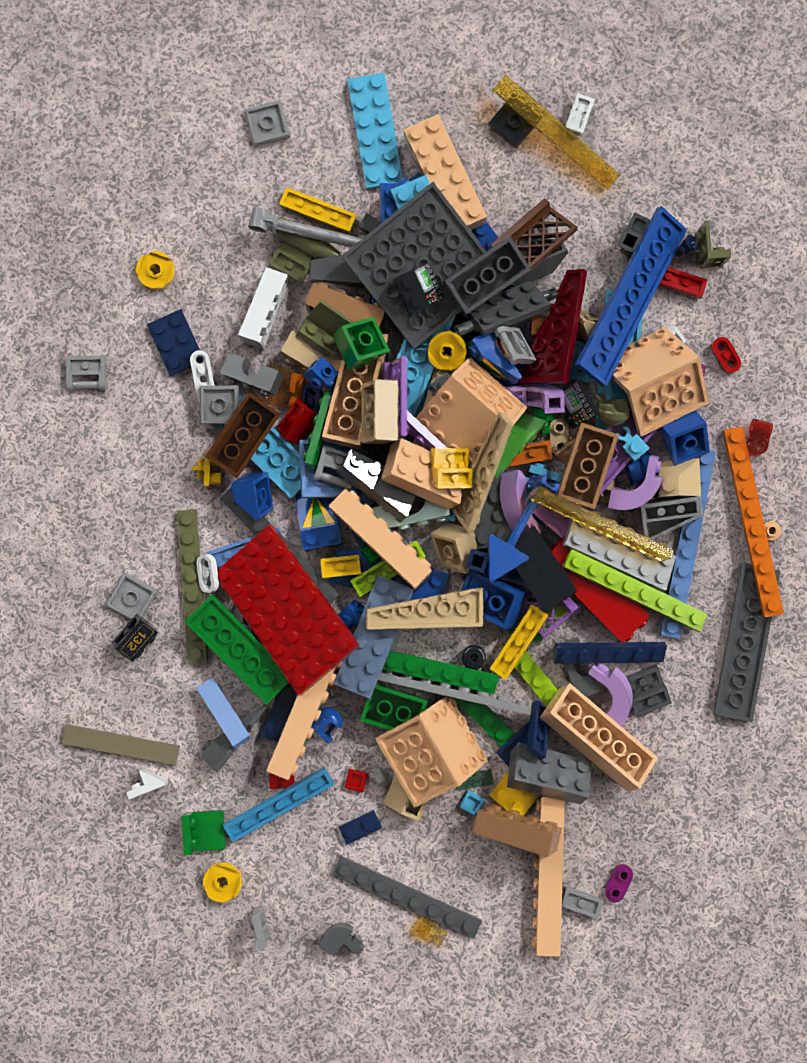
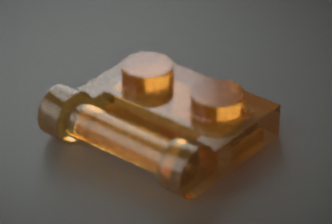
M269 363L268 367L280 371L284 378L276 397H266L259 394L258 399L290 409L289 401L293 394L289 392L291 374L302 373Z

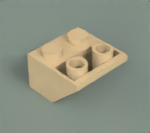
M394 775L383 801V804L416 821L420 820L427 803L425 802L414 808L396 775Z

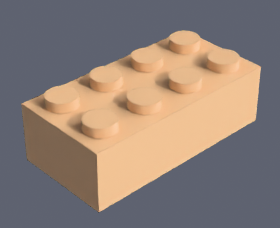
M402 438L391 444L381 480L446 509L460 504L464 488H436L430 451Z

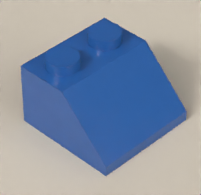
M697 411L690 412L661 427L662 437L674 466L710 452L707 423Z
M268 472L246 473L232 482L231 493L234 496V501L255 520L262 518L274 509Z

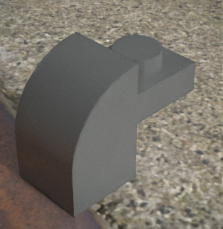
M634 212L617 247L633 254L643 237L650 219Z
M336 923L330 926L318 943L319 946L332 956H335L343 944L357 955H360L364 950L363 940L356 934L351 935L353 926L347 923Z

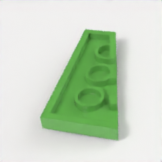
M524 413L520 416L510 432L494 476L495 479L512 463V459L524 450L525 445L529 441L532 442L537 437L536 434L547 426V421Z

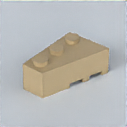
M291 331L281 349L287 364L293 367L298 365L302 367L301 371L305 373L309 366L322 356L339 373L340 359L331 354L327 357L297 337V333Z

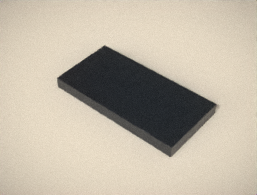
M532 526L523 532L514 547L529 556V559L515 567V569L543 611L547 612L578 590L536 527Z

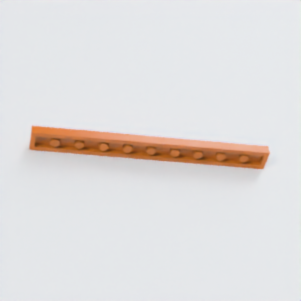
M743 426L725 429L722 433L763 618L784 614Z

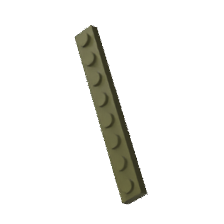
M197 509L177 511L185 620L204 602L196 565L197 559L200 556ZM185 623L188 664L208 662L207 644Z

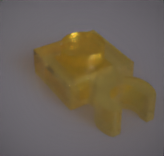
M419 915L411 931V934L429 942L430 938H433L435 943L440 946L443 945V942L438 939V936L440 934L448 935L444 929H435L437 923L422 915Z

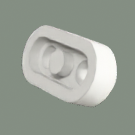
M210 554L201 555L196 563L199 585L203 592L212 593L217 591L219 587L216 560Z

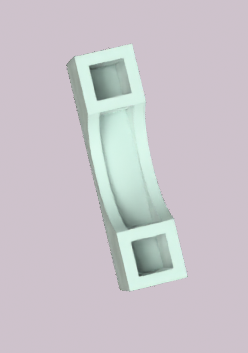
M428 500L425 501L424 506L419 512L407 516L401 523L396 521L395 517L389 512L386 513L381 509V506L371 508L374 511L373 516L377 519L381 517L388 524L387 529L390 532L391 528L398 527L399 530L410 528V524L417 523V526L429 524V520L436 519V522L448 520L447 516H451L450 509H446Z

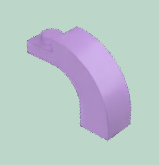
M548 384L505 386L525 406L540 407L544 410L545 414L565 412L564 392L559 387Z
M651 455L649 457L646 477L641 486L635 489L617 487L611 489L608 508L617 510L634 509L645 504L655 495L663 480L662 476H656V473H660L662 464L661 461H658L659 456Z
M519 469L503 473L500 483L501 506L505 519L512 531L527 506L526 491L528 480ZM531 515L522 533L535 526L541 534L542 527Z
M594 663L588 674L610 690L613 703L606 711V714L622 727L632 707L633 694L631 685L626 676L617 667L610 672L606 665Z

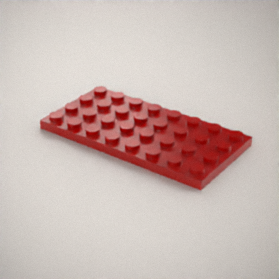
M269 524L217 570L219 583L298 695L302 696L360 646L273 525Z

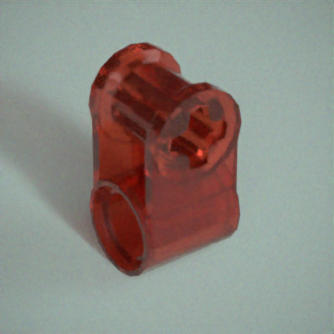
M755 418L752 419L747 441L750 456L757 457L767 451L773 423Z

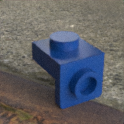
M356 599L338 614L349 631L359 622L365 608Z

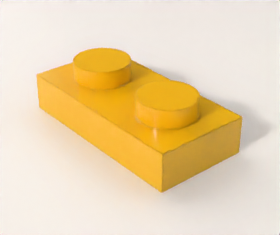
M359 555L320 559L322 578L361 574Z

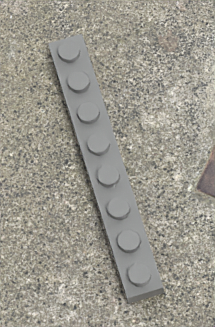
M385 669L378 679L528 715L531 708L527 706L525 701L516 700L515 703L508 702L507 697L497 695L496 699L490 698L489 693L478 691L477 694L469 693L470 689L459 687L458 690L451 689V684L440 682L438 686L432 684V680L421 678L420 681L413 680L414 676L402 674V677L394 676V671Z

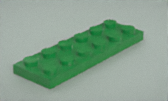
M213 594L184 621L266 705L289 683L264 645Z

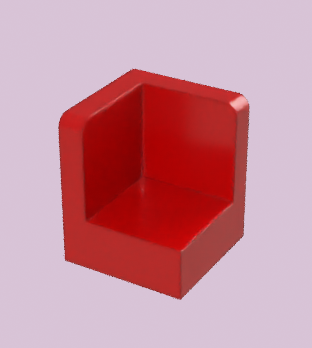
M272 773L269 775V789L289 787L294 784V776L292 775L289 780Z

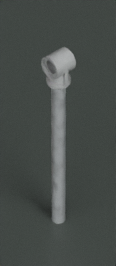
M260 207L252 208L248 225L251 230L261 233L271 230L272 233L276 234L277 230L351 248L363 239L279 219V214L271 215L269 210Z

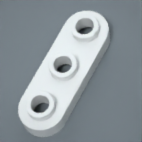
M197 350L192 353L190 363L197 399L200 404V386H214V380L208 354L202 350ZM198 356L204 359L200 364L196 362ZM205 375L207 381L201 382L200 376Z

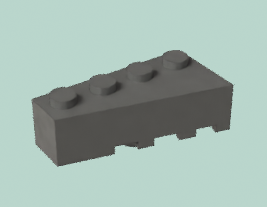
M350 450L344 457L338 474L355 488L362 490L366 497L371 501L374 500L381 506V509L386 513L389 512L395 517L396 521L401 523L408 516L416 495L381 480L385 468L384 465Z

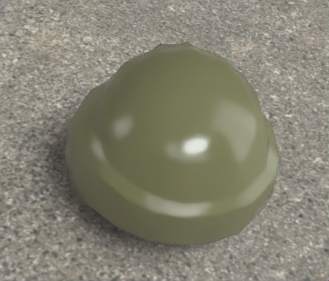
M604 393L594 394L597 400L599 418L602 422L610 426H618L629 419L630 409L626 399L606 400Z

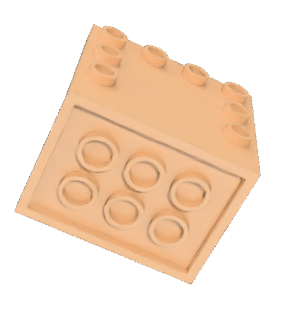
M666 327L658 329L656 332L629 344L611 377L628 394L637 433L641 437L709 404L700 357Z
M469 357L449 377L415 419L446 448H469V468H472L498 412L506 413L515 424L528 407Z
M444 696L419 715L375 738L414 808L460 786L488 762L485 752L476 741L475 734L471 730L469 731L470 728L465 717L460 713L456 701L450 696Z

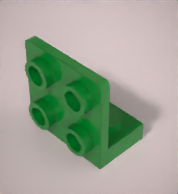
M223 810L185 812L181 816L184 856L192 855L195 851L224 850L226 848Z

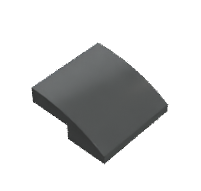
M657 665L626 676L632 689V710L636 717L672 703Z

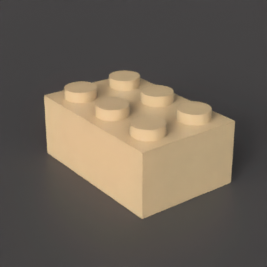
M375 379L362 385V443L386 444L398 440L400 434L398 417L400 415L398 397L400 395L398 381Z

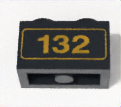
M136 614L111 643L115 650L133 662L143 654L144 648L156 639L158 631L151 623L139 614Z

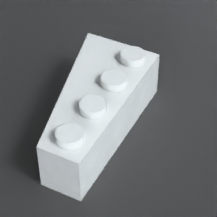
M267 267L264 272H261L258 280L259 286L253 293L251 305L247 310L246 317L238 334L243 343L265 349L289 281L287 274Z

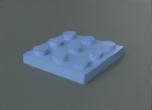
M300 440L301 498H337L345 490L344 487L323 480L317 481L313 479L315 470L308 469L303 461L304 453L306 450L308 451L310 444L308 440ZM323 442L322 447L327 446L348 453L350 450L357 452L353 448ZM323 467V473L344 479L337 471ZM352 485L351 490L359 496V488L357 489Z

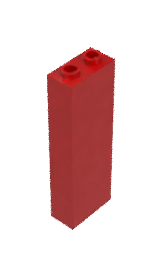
M565 536L562 539L560 538L550 548L561 566H563L570 550L562 546ZM564 569L578 590L572 595L619 642L630 641L634 636V632L638 628L640 629L648 622L647 618L650 615L638 603Z

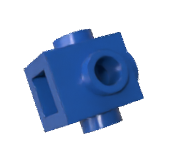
M321 356L309 366L303 376L314 388L320 391L325 387L327 389L335 383L336 380L334 378L338 371Z

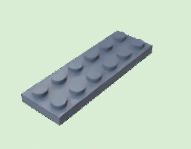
M380 575L377 576L353 635L360 646L343 660L334 682L335 685L371 699L398 629H366V609L409 601L414 589Z

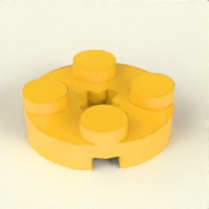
M152 251L143 255L138 260L136 273L138 279L145 287L151 290H163L173 281L175 268L168 255L160 251ZM159 266L160 273L153 275L151 269Z
M452 331L436 334L431 339L428 347V358L431 364L440 370L452 371L457 369L464 362L467 353L464 340ZM443 347H450L452 349L450 356L442 353L444 351Z
M229 862L213 864L203 877V887L208 897L216 902L223 903L235 898L242 888L241 871ZM222 877H225L228 885L225 884L221 887L218 878L222 879Z

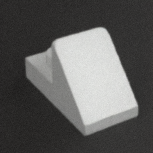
M142 768L139 770L144 784L142 785V782L130 786L131 790L126 793L128 799H132L166 785L168 780Z

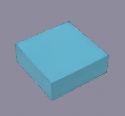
M467 790L459 808L477 816V812L485 798Z

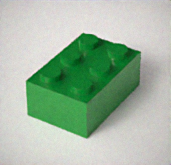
M376 684L371 699L367 698L360 721L391 730L423 712L428 700Z

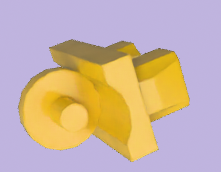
M205 458L204 467L203 460L198 459L197 466H192V471L197 472V479H202L204 472L203 486L212 487V485L222 484V473H213V466L217 465Z

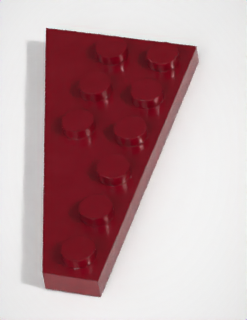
M585 269L566 271L557 291V299L554 304H551L549 308L551 312L547 320L543 321L531 347L536 361L532 364H523L525 368L521 375L522 378L517 383L568 384L587 277Z

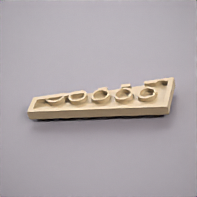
M498 412L473 463V488H464L460 504L452 507V511L467 532H474L476 525L480 522L482 508L514 424L506 413Z
M472 588L367 608L366 629L482 627L483 588Z

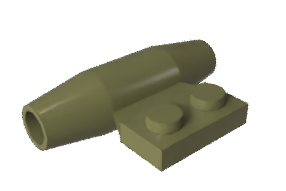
M277 230L275 235L285 243L277 248L269 265L303 284L309 273L312 258L321 259L338 256L341 252L329 242Z

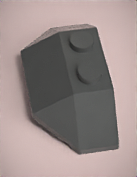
M545 238V244H553L556 241V238ZM542 239L531 240V245L542 244ZM564 243L527 275L520 277L511 283L510 286H517L530 280L535 281L552 274L568 254ZM529 250L520 251L523 256H529ZM531 250V256H539L542 253V250Z

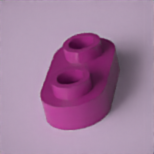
M617 865L606 884L605 896L611 902H620L624 898L633 879V871L628 865ZM622 872L627 873V876L625 878L620 877V874ZM613 890H618L616 896L612 895Z

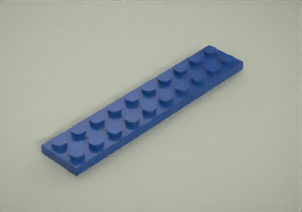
M662 206L656 208L640 243L635 248L575 364L601 387L608 385L687 231Z

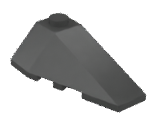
M342 255L310 261L309 280L366 289L343 260Z
M263 705L241 720L248 733L268 708V705ZM222 733L212 742L209 740L201 749L204 751L201 757L215 772H218L236 748L234 749L225 733Z

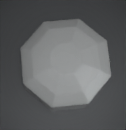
M379 767L372 772L380 787L389 783L388 775L382 768Z

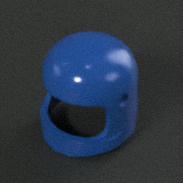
M324 707L320 710L322 712L318 721H313L311 727L327 744H330L333 740L330 736L331 731L336 726L341 729L344 722L343 717L338 711L331 707ZM330 723H333V724L324 732V729L326 728V726H327L328 724H330Z

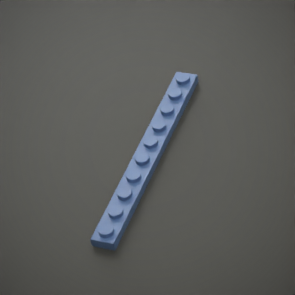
M712 450L707 454L696 457L700 461L703 514L716 451ZM704 515L680 527L675 553L676 558L667 595L686 604ZM663 616L660 635L680 639L682 624Z

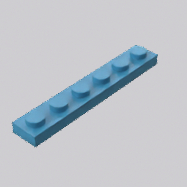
M324 766L223 823V828L232 842L335 785L334 781Z

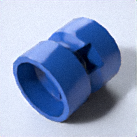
M651 453L640 456L638 461L630 460L624 467L632 485L641 483L644 477H646Z

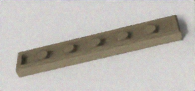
M65 724L61 743L170 765H176L180 745Z

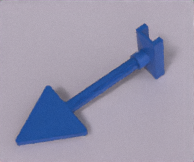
M545 475L529 478L527 484L534 488L532 497L507 542L502 541L493 534H489L488 580L490 582L529 559V556L520 552L514 546L539 500L543 498L545 493L557 492L560 487L558 483L548 484L545 481L547 479Z

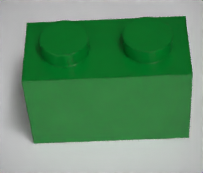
M374 316L343 325L333 335L348 370L365 366L390 352Z

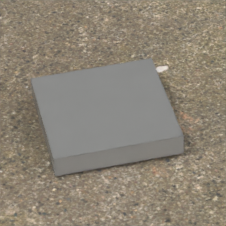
M281 100L244 109L254 147L290 138Z
M239 385L200 386L201 424L226 423L239 404Z
M124 572L105 606L130 620L136 614L144 617L158 590Z

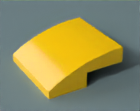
M431 448V464L436 488H473V468H469V448Z

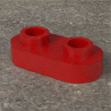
M719 337L714 340L711 345V351L721 369L729 374L736 372L741 366V359L730 340L725 337ZM718 345L723 346V351L718 350ZM727 361H731L733 366L728 367Z

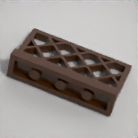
M544 198L490 244V248L506 237L511 236L520 251L529 250V256L523 257L526 261H529L528 265L530 268L534 269L572 236L578 228L550 207V202ZM552 215L556 218V222H545V219ZM567 226L569 230L567 232H558V227ZM545 227H556V233H545ZM534 228H542V233L531 234V231ZM545 238H556L553 244H545ZM529 239V245L518 246L520 240ZM531 239H542V244L531 245ZM531 250H542L539 256H531Z

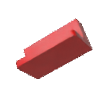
M297 398L276 429L283 439L299 445V441L305 440L314 427L315 415L319 413L310 410L303 400Z

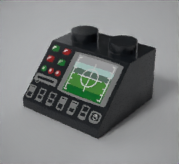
M429 262L393 278L409 315L444 299Z
M581 379L563 390L566 414L564 419L569 427L572 426L575 429L581 423H587L599 414Z

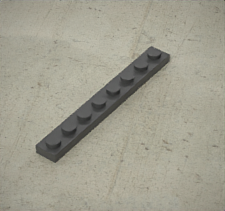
M231 488L220 497L255 536L269 524L272 525L264 516L255 520L234 501ZM276 529L324 597L331 604L339 594Z
M341 855L332 873L341 879L473 939L482 922L480 918Z

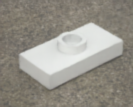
M577 93L564 131L579 136L583 135L595 99Z

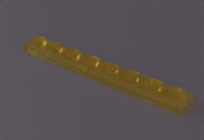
M506 74L493 88L495 94L604 189L608 190L621 175Z
M537 487L529 493L528 499L663 562L673 557L674 551L669 549L667 545L656 543L648 536L639 535L631 528L622 527L615 520L605 519L598 512L586 510L581 504L569 502L564 496L550 493L545 487Z

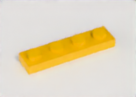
M286 187L279 203L280 207L349 234L357 217L355 213Z
M532 604L490 669L506 680L549 614Z

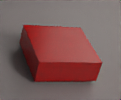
M349 768L344 788L363 792L368 773Z

